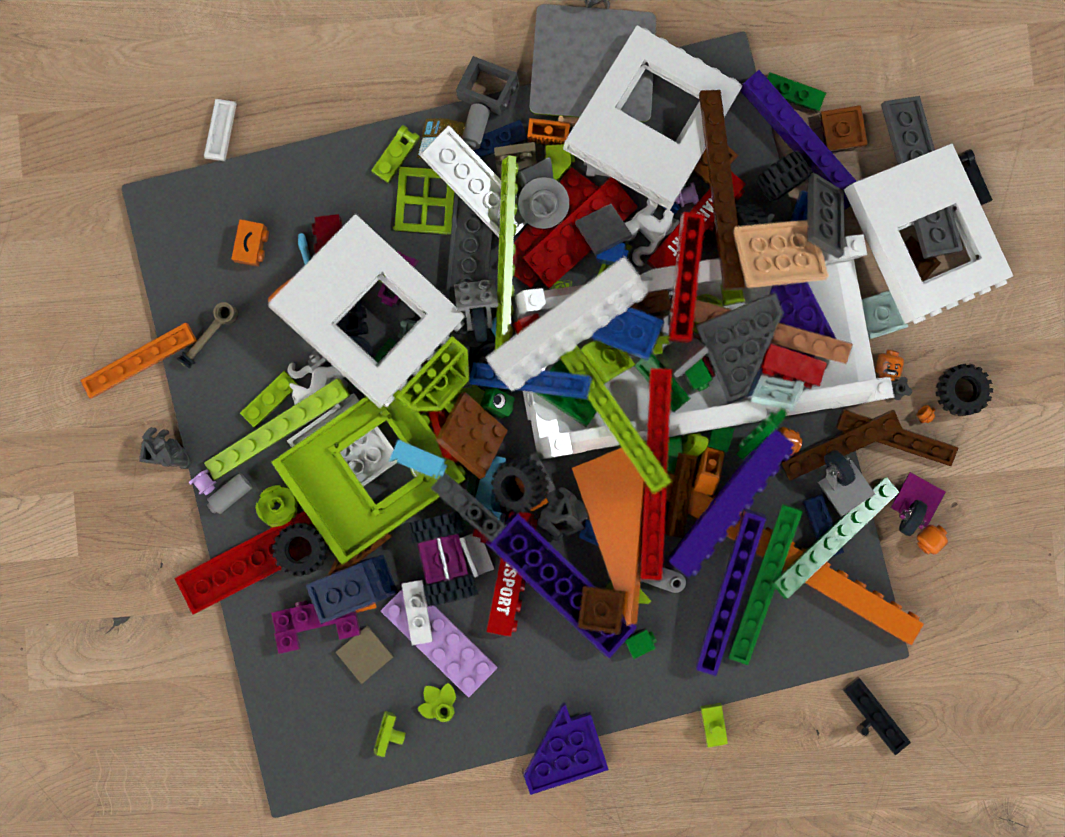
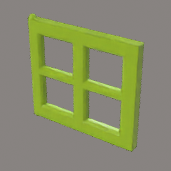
M399 167L396 216L393 230L451 235L455 192L447 184L446 198L428 197L430 178L442 179L433 169ZM407 176L424 177L423 196L406 195ZM405 204L422 205L421 224L403 223ZM428 205L445 207L444 226L426 225Z

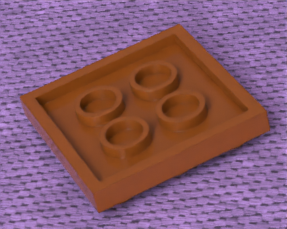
M463 392L454 404L436 442L481 479L486 476L508 430L472 397Z

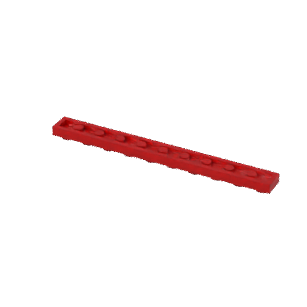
M650 368L646 445L667 474L672 369ZM646 482L644 486L640 578L662 580L666 487L653 494Z

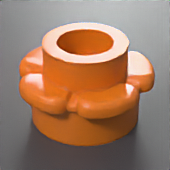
M929 405L921 407L916 414L920 423H930L935 418V408H931Z

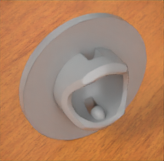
M538 177L529 181L522 188L518 198L519 211L523 219L531 226L541 229L551 228L558 225L567 215L569 196L564 186L557 180L549 177Z

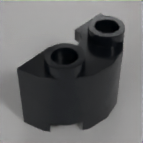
M360 300L337 323V326L348 337L368 334V325L363 319L367 318L366 307L361 306Z

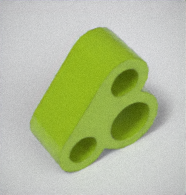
M699 432L682 435V453L698 457L708 446V438L701 436Z

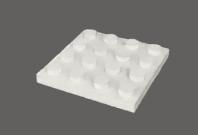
M353 393L343 401L341 409L333 407L288 439L287 442L291 447H294L360 400ZM378 426L340 452L363 487L398 463L397 460L389 462L394 448Z

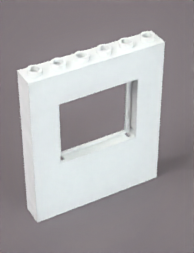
M637 25L567 137L563 149L670 210L706 150L700 101L676 141L669 139L620 110L645 69L698 99L701 90H721L724 118L743 85L736 79L722 74L717 68L706 65L701 59L687 54L682 48H676L669 44L666 39L655 36L647 28H641Z
M953 144L857 181L844 189L905 324L911 321L917 324L926 320L925 315L930 314L931 317L942 312L941 308L946 306L947 310L959 305V300L962 299L963 302L975 298V293L978 292L979 295L991 291L990 286L995 285L998 288L1007 284L1006 279L1013 277L1012 271ZM951 206L958 233L971 261L922 282L899 230L914 225V221Z
M356 214L269 302V307L379 408L383 405L388 407L395 399L394 393L397 390L401 391L409 383L407 381L411 375L415 376L423 368L421 366L425 360L429 361L437 353L435 351L439 345L443 346L450 339L449 335L453 330L457 333L465 324L463 320L466 317L461 311L457 312V307ZM378 280H381L421 319L377 363L336 324Z

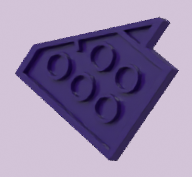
M808 282L772 285L769 295L772 293L776 294L783 311L779 323L836 338ZM773 344V345H776V346H779V347H782V348H785V349H788V350H791V351H794V352H797V353H800V354H803V355H806V356L815 358V355H812V354H809V353H805V352H801V351H798V350H794V349H791V348H787V347H784V346H780V345H777V344Z
M562 703L524 772V778L530 795L609 770L591 713L587 712L570 718L566 703Z

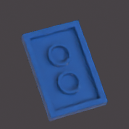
M628 307L624 313L618 314L611 319L606 326L600 327L593 332L590 338L648 360L663 328L664 320Z

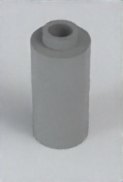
M482 104L471 105L461 137L472 150L480 148L490 114L489 108Z
M239 472L207 498L209 502L207 506L214 514L216 512L222 514L253 487Z

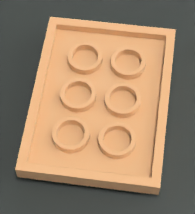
M808 220L734 228L733 233L747 288L826 280L829 277L821 248L808 241Z

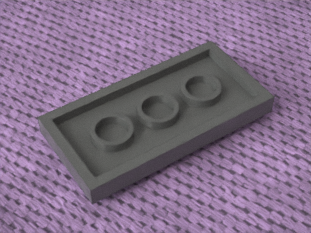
M813 173L808 176V241L839 259L844 255V191Z

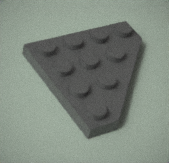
M775 293L696 325L704 345L709 350V358L728 403L748 395L776 327L783 315Z

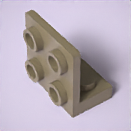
M535 142L494 148L497 175L500 180L502 160L508 155L516 156L518 171L537 163ZM515 179V183H517L518 190H522L517 179Z

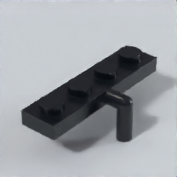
M859 677L842 689L865 718L857 726V732L867 736L869 734L868 728L871 726L895 756L911 743Z

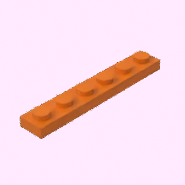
M184 323L80 381L88 397L94 398L197 342L189 324Z

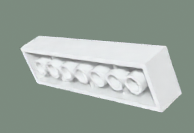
M623 257L490 354L486 359L498 377L511 391L518 389L531 377L540 374L546 366L555 363L564 353L573 350L582 340L591 337L597 329L606 326L615 316L624 313L630 305L642 300L648 293V290L630 263Z

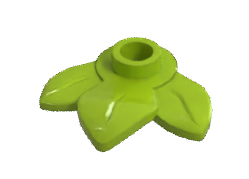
M447 683L441 690L434 686H425L424 699L426 703L418 707L420 714L425 718H436L441 722L451 720L454 715L453 704L456 700V693L452 685ZM441 708H447L448 713L446 715L441 714Z

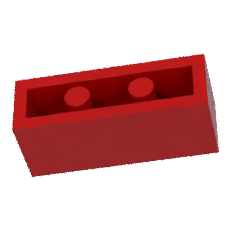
M770 344L759 369L763 370L762 374L771 377L778 375L783 380L792 382L802 381L804 382L803 388L812 389V387H819L821 385L827 362Z

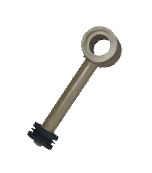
M221 302L215 306L213 310L215 320L187 354L182 352V356L177 358L183 366L191 368L192 363L195 364L193 358L222 324H232L236 321L238 311L233 305ZM229 308V317L223 319L221 315L222 310Z

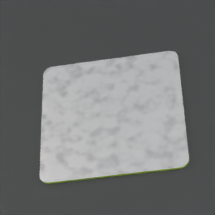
M550 4L540 5L536 12L530 111L539 115L580 118L635 27L638 25L641 28H647L655 35L656 16L651 12ZM645 69L620 110L640 122H647L651 118L653 73Z

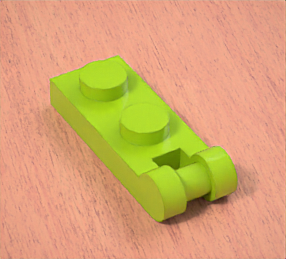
M402 125L371 172L389 184L418 142L420 136L416 133H411L406 126ZM403 138L409 140L406 145L401 143Z

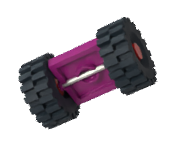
M459 512L408 523L412 542L418 544L427 585L423 586L427 607L478 595L474 575H466L468 572L459 534H455L463 532Z

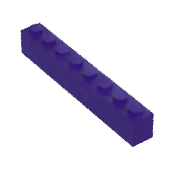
M760 70L742 84L743 86L740 91L791 150L793 152L799 151L811 168L812 174L819 175L843 191L851 184L857 182ZM844 192V210H846L851 205Z
M744 509L696 662V670L717 676L765 524V514Z

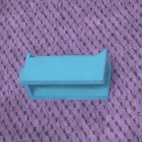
M400 440L397 441L389 462L397 460L398 463L431 477L435 475V479H438L439 476L443 477L447 465L444 464L445 459Z
M495 456L486 476L480 479L476 499L488 510L503 513L500 508L501 503L499 501L496 502L494 499L496 495L492 494L491 489H494V486L491 485V481L494 480L492 476L496 469L506 463V458Z

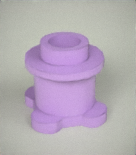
M693 182L690 183L689 187L681 190L675 201L676 204H680L681 207L691 202L694 205L697 204L699 199Z
M208 469L203 470L189 481L190 485L194 483L200 491V495L203 493L208 495L216 489L214 485L217 482L212 481L208 476Z

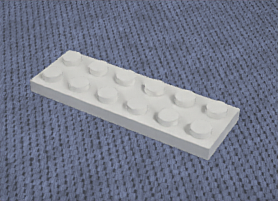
M447 126L420 156L499 237L501 180L450 126ZM515 196L517 213L514 216V224H516L517 234L527 222L520 214L518 197Z

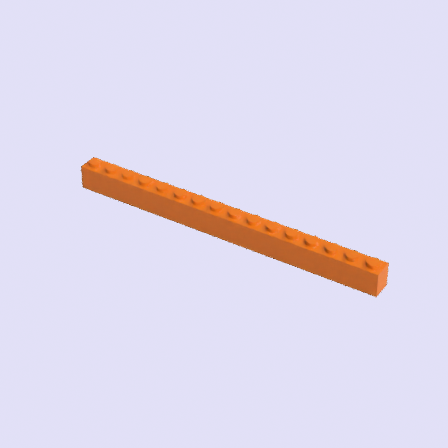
M667 473L671 483L666 486V501L670 503L674 475ZM692 486L688 514L698 519L716 496L714 495L711 498L706 494L695 491ZM741 513L739 514L741 518L734 527L730 525L726 530L728 533L727 537L735 541L742 519ZM769 527L763 528L755 554L762 558L773 531ZM793 541L782 569L784 571L806 551L805 548L799 550L794 547L795 543ZM828 562L805 582L807 585L909 645L913 644L924 623L919 621L920 617L911 611L908 614L903 612L901 605L892 600L888 603L883 600L884 595L875 590L871 593L865 589L867 585L859 580L854 582L849 580V575L840 569L834 571L829 568L831 564Z

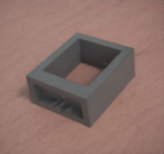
M473 56L456 88V93L459 100L469 104H482L488 107L490 112L502 116L504 110H508L510 107L511 96L518 91L520 82L518 81L517 72ZM481 71L507 81L498 100L472 91Z

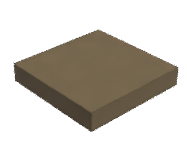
M368 625L361 630V635L354 636L335 652L361 684L394 657Z

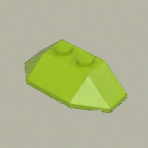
M451 336L398 393L396 398L411 411H442L469 381L468 349Z

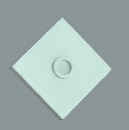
M890 290L861 299L869 340L908 327V324H905Z

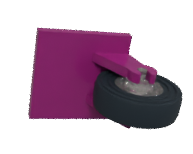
M909 472L890 507L899 512V517L902 519L899 531L907 536H911L918 528L922 529L929 525L946 492Z

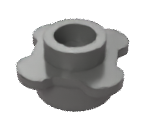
M900 377L895 382L891 381L893 398L895 400H900L901 397L912 394V389L909 388L906 377Z

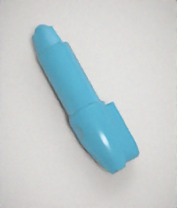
M300 233L298 234V246L306 265L311 260V255L305 235Z

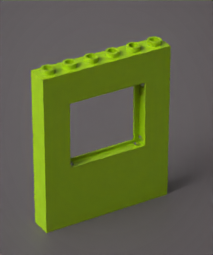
M399 390L394 393L395 399L388 407L383 405L379 408L367 396L271 462L341 565L440 498L431 489L438 480L435 479V475L431 477L421 473L377 505L374 503L340 452L387 420L402 442L445 459L444 464L447 465L445 473L458 484L466 480L464 475L467 473L460 463L456 465L455 462L442 457L438 442H436L435 432L429 426L431 421L425 412L421 414L419 411H411L396 398L400 392Z

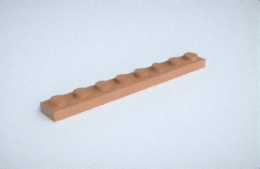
M696 299L694 321L702 323L732 309ZM778 323L770 342L847 364L853 345L847 341Z

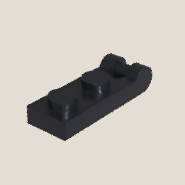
M971 149L964 151V154L958 155L961 163L967 162L969 166L964 170L982 206L993 200L975 161L973 151Z

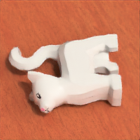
M649 198L644 209L637 212L631 221L624 222L632 234V238L625 241L626 244H629L636 237L638 231L651 242L649 247L641 246L634 250L632 260L637 266L644 265L640 256L642 254H653L664 238L671 234L680 223L679 220L673 218L674 213L668 209L664 211L663 218L658 220L653 215L658 203Z
M290 363L287 369L288 375L294 379L302 378L309 372L312 373L309 389L290 383L289 386L293 389L294 405L337 378L341 379L346 389L348 386V382L343 379L345 376L334 366H318L313 371L310 365H306L301 370L295 371V363ZM343 401L335 405V407L341 409Z

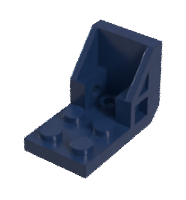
M384 555L372 558L306 585L321 624L398 593Z

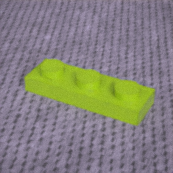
M283 371L240 414L256 428L293 392V389L289 386L290 383L298 384L286 371Z

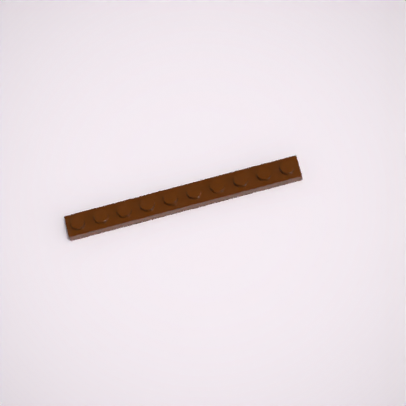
M701 90L699 99L723 291L744 290L746 288L744 272L733 233L734 228L738 227L721 90Z

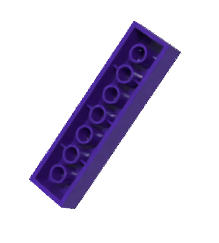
M776 429L751 451L666 559L687 577H690L691 574L695 576L702 567L700 563L703 559L706 558L708 560L714 553V545L717 542L721 543L728 535L726 530L730 525L734 527L741 518L739 515L743 509L747 510L753 504L754 499L752 498L756 492L761 493L767 486L765 481L768 477L775 476L781 468L779 463L791 456L794 451L791 448L795 444Z
M513 513L505 521V528L494 541L488 540L486 544L604 656L610 658L637 627L634 624L627 625L623 615L620 634L578 628L583 586H594L519 514Z

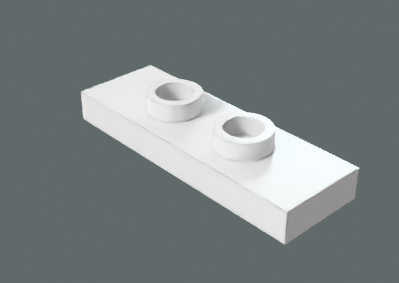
M215 99L204 153L206 159L226 160L236 102Z
M423 580L402 583L412 645L433 642L423 590Z

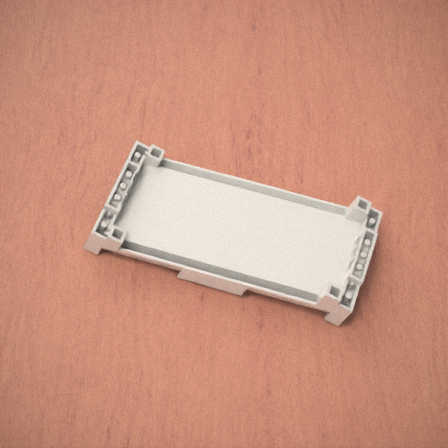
M864 234L844 237V255L839 259L822 250L829 277L826 280L808 282L836 339L853 344L847 364L815 355V359L827 362L821 385L819 387H812V389L803 388L794 410L784 409L788 412L786 416L870 403L894 397L891 378L876 379L854 263L855 259L867 255ZM719 258L700 261L696 296L710 294L717 297L723 305L720 289L722 278ZM675 266L652 269L639 275L648 293L668 289L669 298L672 296ZM745 280L746 288L743 290L745 302L723 305V307L734 310L769 295L772 286L747 288ZM586 284L543 291V288L524 290L511 297V305H513L514 309L513 321L516 322L535 313H538L540 318ZM670 314L663 319L664 325L661 332H666L667 334L669 331ZM692 332V335L704 345L701 336ZM589 337L577 345L581 350L585 345L594 341V339ZM669 341V344H662V351L674 341ZM628 353L634 364H636L641 359L640 357H637L632 354L630 355ZM555 363L549 364L542 371H550ZM633 366L604 385L642 440L646 441L649 383ZM714 368L715 377L712 378V381L708 382L709 387L700 392L697 389L691 391L683 374L678 378L672 375L691 399L675 412L670 409L669 437L762 421L772 411L776 413L780 408L752 402V396L727 404ZM774 375V378L781 379V376ZM523 391L527 418L531 420L536 452L540 460L620 445L598 412L587 428L564 412L556 420L546 421L537 414L535 409V403L539 395L535 392Z

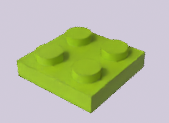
M597 340L592 341L581 349L604 384L635 365L627 352Z

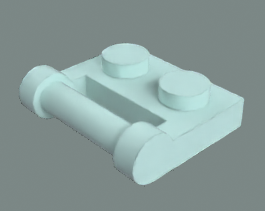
M762 374L752 395V402L793 411L803 391L804 382L798 380L797 382H792Z

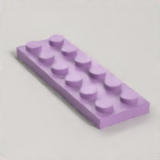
M402 588L381 612L411 641ZM428 606L433 642L417 644L415 646L464 694L470 697L498 667L436 606Z

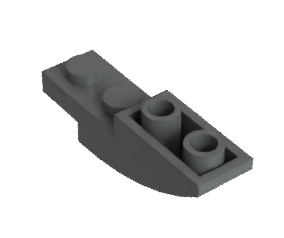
M445 472L443 477L441 476L431 487L433 491L490 541L493 542L506 525Z

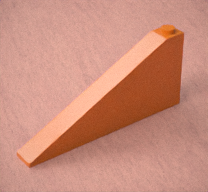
M620 448L573 467L572 470L614 590L626 592L623 610L626 624L633 625L637 623L641 585L645 481L624 450Z

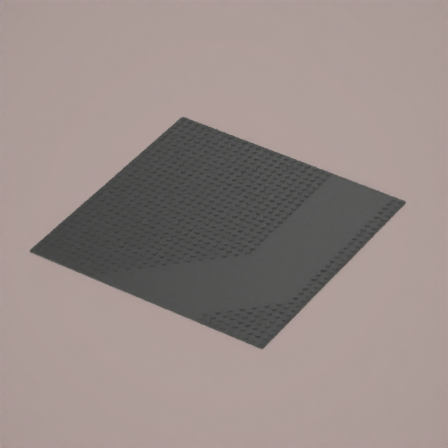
M744 31L679 47L692 57L701 59L706 65L717 68L727 77L736 79L741 85L756 73L749 41ZM653 73L651 118L647 122L641 123L676 141L700 99ZM531 84L520 86L518 91L512 94L510 107L508 110H504L502 116L490 112L484 134L520 120L527 135L529 118L558 121L559 116L539 115L530 111ZM502 91L485 96L498 100ZM740 91L724 118L728 146L738 154V157L730 165L731 171L746 183L743 188L745 193L738 201L735 199V205L755 204L762 208L766 218L770 214H774L771 223H779L780 221L790 222L793 209L789 194L787 193L775 201H769L756 183L758 176L779 160L770 124ZM459 101L122 186L157 338L184 323H188L198 341L215 320L213 310L218 303H229L238 311L236 321L232 324H222L193 358L195 364L192 363L191 368L183 366L177 358L182 356V352L187 354L195 343L163 360L183 448L191 460L189 467L191 480L207 469L204 462L294 406V399L291 393L256 428L240 414L283 371L287 372L290 363H295V371H299L306 365H309V355L316 350L269 307L268 302L269 296L279 286L295 276L305 266L301 250L298 246V234L303 233L305 235L311 259L315 256L314 243H317V237L312 232V223H315L314 217L339 214L343 227L356 214L396 252L399 251L403 255L417 259L419 262L415 269L436 289L446 291L451 235L393 230L396 216L399 169L389 184L372 173L371 170L402 125L406 126L411 133L418 134L420 138L400 167L432 169L418 155L422 138L437 137L447 126H450L461 138L472 104ZM433 121L431 133L425 134L427 123ZM437 121H439L438 130H437V133L435 134ZM403 138L401 143L406 145L409 140ZM526 140L518 144L528 143V141ZM535 142L536 161L538 163L546 159L545 144L541 145ZM495 153L481 158L497 175ZM576 156L575 162H571L573 169L598 187L609 178L608 176L594 175V177L586 176L587 166L584 165L583 160ZM692 172L685 187H689L690 183L693 182L700 201L710 189V186ZM407 176L406 195L423 196L424 177ZM430 178L428 197L446 198L447 183L440 178ZM616 180L638 206L623 221L628 222L632 220L637 212L647 206L648 198ZM518 190V191H517L516 196H517L518 198H519V194H520L521 190ZM693 202L684 204V207L677 204L680 208L673 215V218L680 221L683 212H690L694 208ZM405 204L403 223L421 224L422 205ZM658 204L653 215L658 220H661L666 209ZM428 205L426 225L444 226L445 207ZM239 219L264 224L269 231L268 240L263 245V250H265L264 260L260 262L259 267L236 263L231 259ZM526 223L523 226V228L513 237V244L520 236V234L523 232V230L526 228L528 223ZM714 228L712 231L708 229L703 234L706 238L702 241L700 261L719 258L716 229ZM640 231L637 232L636 237L628 244L632 246V249L627 259L638 275L652 270L647 261L653 255L642 254L640 256L644 263L643 266H637L633 262L632 254L634 250L641 246L649 247L651 244ZM493 232L488 280L495 279L497 293L499 237ZM668 236L664 238V240L660 243L659 247L668 238ZM591 250L560 280L572 281V286L588 284L597 277L602 263H598L597 255ZM514 276L512 277L514 295L524 290L543 288V291L550 290L540 279L530 289ZM379 281L360 299L361 306L366 307L367 318L363 319L364 322H367L368 334L357 335L369 342L373 350V358L389 337L397 343L402 339L398 338L401 329V322L398 321L403 301L400 300L399 306L393 304L392 307L382 303V298L377 296L383 284ZM389 289L388 293L395 296L396 294ZM497 307L490 308L492 321L496 318ZM229 308L222 310L221 315L223 319L229 317ZM485 313L487 341L483 343L495 341L496 338L492 333V329L488 328L487 313ZM513 316L511 317V324H512V327H513V334H512V337L510 338V340L516 336L515 329H514V326H513V323H514V321H513ZM470 347L471 357L477 348ZM481 355L478 363L483 364L486 357ZM326 360L320 366L329 367L333 365ZM309 372L302 378L292 379L299 386L309 389L312 373ZM346 377L343 378L348 382L347 391L350 395L355 393L359 400L366 397ZM510 389L504 393L515 398L512 413L509 417L501 419L494 417L508 430L495 455L506 458V462L518 457H529L537 453L531 420L527 418L523 391H511ZM845 407L785 416L776 430L780 427H787L799 432L800 438H802V446L799 450L801 452L845 432L835 428L842 408L845 409ZM326 412L218 480H214L210 472L207 473L212 481L217 482L214 485L216 489L208 495L204 493L200 495V491L194 483L192 484L210 559L272 528L258 517L256 502L258 503L261 498L260 494L268 487L274 485L288 489L289 487L271 462L292 448L287 442L288 439ZM386 420L378 427L392 447L395 448L397 441L400 439ZM761 421L730 426L735 429L729 450L724 454L720 480L714 492L715 496L747 458L746 456L744 459H741L736 455L740 450L738 445L745 436L747 437L754 428L756 429ZM711 430L701 431L699 433L701 434V436H705L708 438ZM618 445L573 455L541 459L555 487V490L545 495L548 502L550 503L554 498L558 500L564 498V495L559 492L561 487L570 491L578 500L583 501L572 468L622 447ZM856 451L845 455L844 457L848 456L850 458L849 461L852 460L861 472ZM702 453L696 459L692 483L693 487L695 485L698 464L701 459ZM457 461L455 464L458 465L460 463L467 473L464 475L466 480L459 484L467 491L470 470ZM780 462L779 466L781 468L775 476L768 477L765 481L767 486L761 493L753 496L754 502L748 509L765 514L764 529L766 527L774 528L782 503L801 509L803 512L792 541L797 549L805 548L807 550L816 541V537L802 501L823 494L833 524L841 518V515L818 484L819 481L826 477V469L828 468L824 465L789 481ZM397 463L364 486V488L377 505L415 477L412 475L410 467ZM240 472L253 488L222 514L218 512L214 514L207 506L209 503L207 498ZM438 498L389 533L392 537L357 564L384 555L398 592L402 589V583L423 580V585H427L418 544L412 542L408 523L457 511L443 498ZM666 501L665 505V529L670 505L668 501ZM275 502V507H273L272 510L279 509L281 504ZM299 502L297 515L304 511ZM549 503L534 511L528 510L526 513L534 514V518L539 520L543 509L547 508ZM688 513L684 536L697 521L695 517ZM872 518L842 547L844 553L831 557L827 562L831 564L829 568L834 571L840 569L847 573L849 580L853 582L859 580L867 585L865 589L871 593L875 590L884 595L883 600L888 603L891 600L895 602L874 518ZM537 520L536 531L594 587L607 589L605 585L611 578L599 546L579 538L581 531L569 536L563 535L562 539L555 541L546 529L538 525ZM471 523L470 525L462 524L463 532L455 534H459V538H463L473 534L475 527ZM665 535L663 566L680 572L686 579V585L682 591L673 593L641 581L640 589L651 602L649 604L639 603L637 623L634 624L637 628L632 634L646 628L648 632H653L657 642L654 643L656 649L636 659L632 658L625 642L610 658L604 656L527 582L525 583L524 592H519L518 599L522 600L520 612L515 613L514 620H518L516 633L512 632L511 637L487 632L501 558L485 543L494 570L474 578L478 595L435 605L498 667L470 697L464 694L420 649L412 645L411 641L381 612L396 594L376 602L377 608L357 612L360 631L368 625L394 656L364 683L361 684L335 653L353 638L349 637L339 640L336 624L297 632L301 648L281 654L278 653L271 613L293 608L295 603L307 600L308 604L312 603L306 585L328 576L336 559L329 546L328 550H326L327 557L324 559L323 565L315 572L298 576L289 575L288 572L279 570L220 601L273 818L535 753L564 702L566 703L570 718L590 712L597 734L602 736L701 711L700 706L716 703L724 705L906 659L909 657L907 644L804 583L788 599H784L775 588L749 664L745 665L728 659L763 559L755 554L717 676L696 670L699 652L734 541L727 536L721 543L717 542L714 545L715 551L708 560L706 558L703 559L700 563L702 567L695 576L691 574L690 577H687L666 559L682 538ZM462 547L465 564L468 574L466 575L473 574L469 562L467 560L466 554L464 552V549ZM311 554L299 560L298 562L306 561L307 559H309ZM675 580L673 586L678 585L679 580ZM447 683L452 685L456 693L452 719L447 722H441L436 718L428 719L423 717L418 707L426 703L424 699L425 686H434L441 690ZM443 707L440 709V712L446 715L448 710ZM388 711L396 716L393 729L405 732V739L403 744L389 742L385 757L377 756L373 750L384 712Z

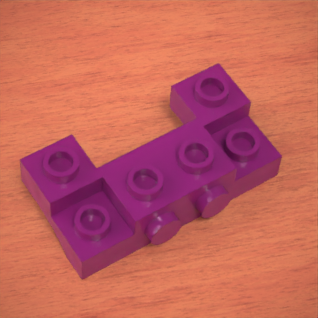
M307 600L295 603L293 608L271 613L279 654L301 648L297 632L336 624L339 640L361 635L356 611L323 624L319 621L313 603L308 604Z

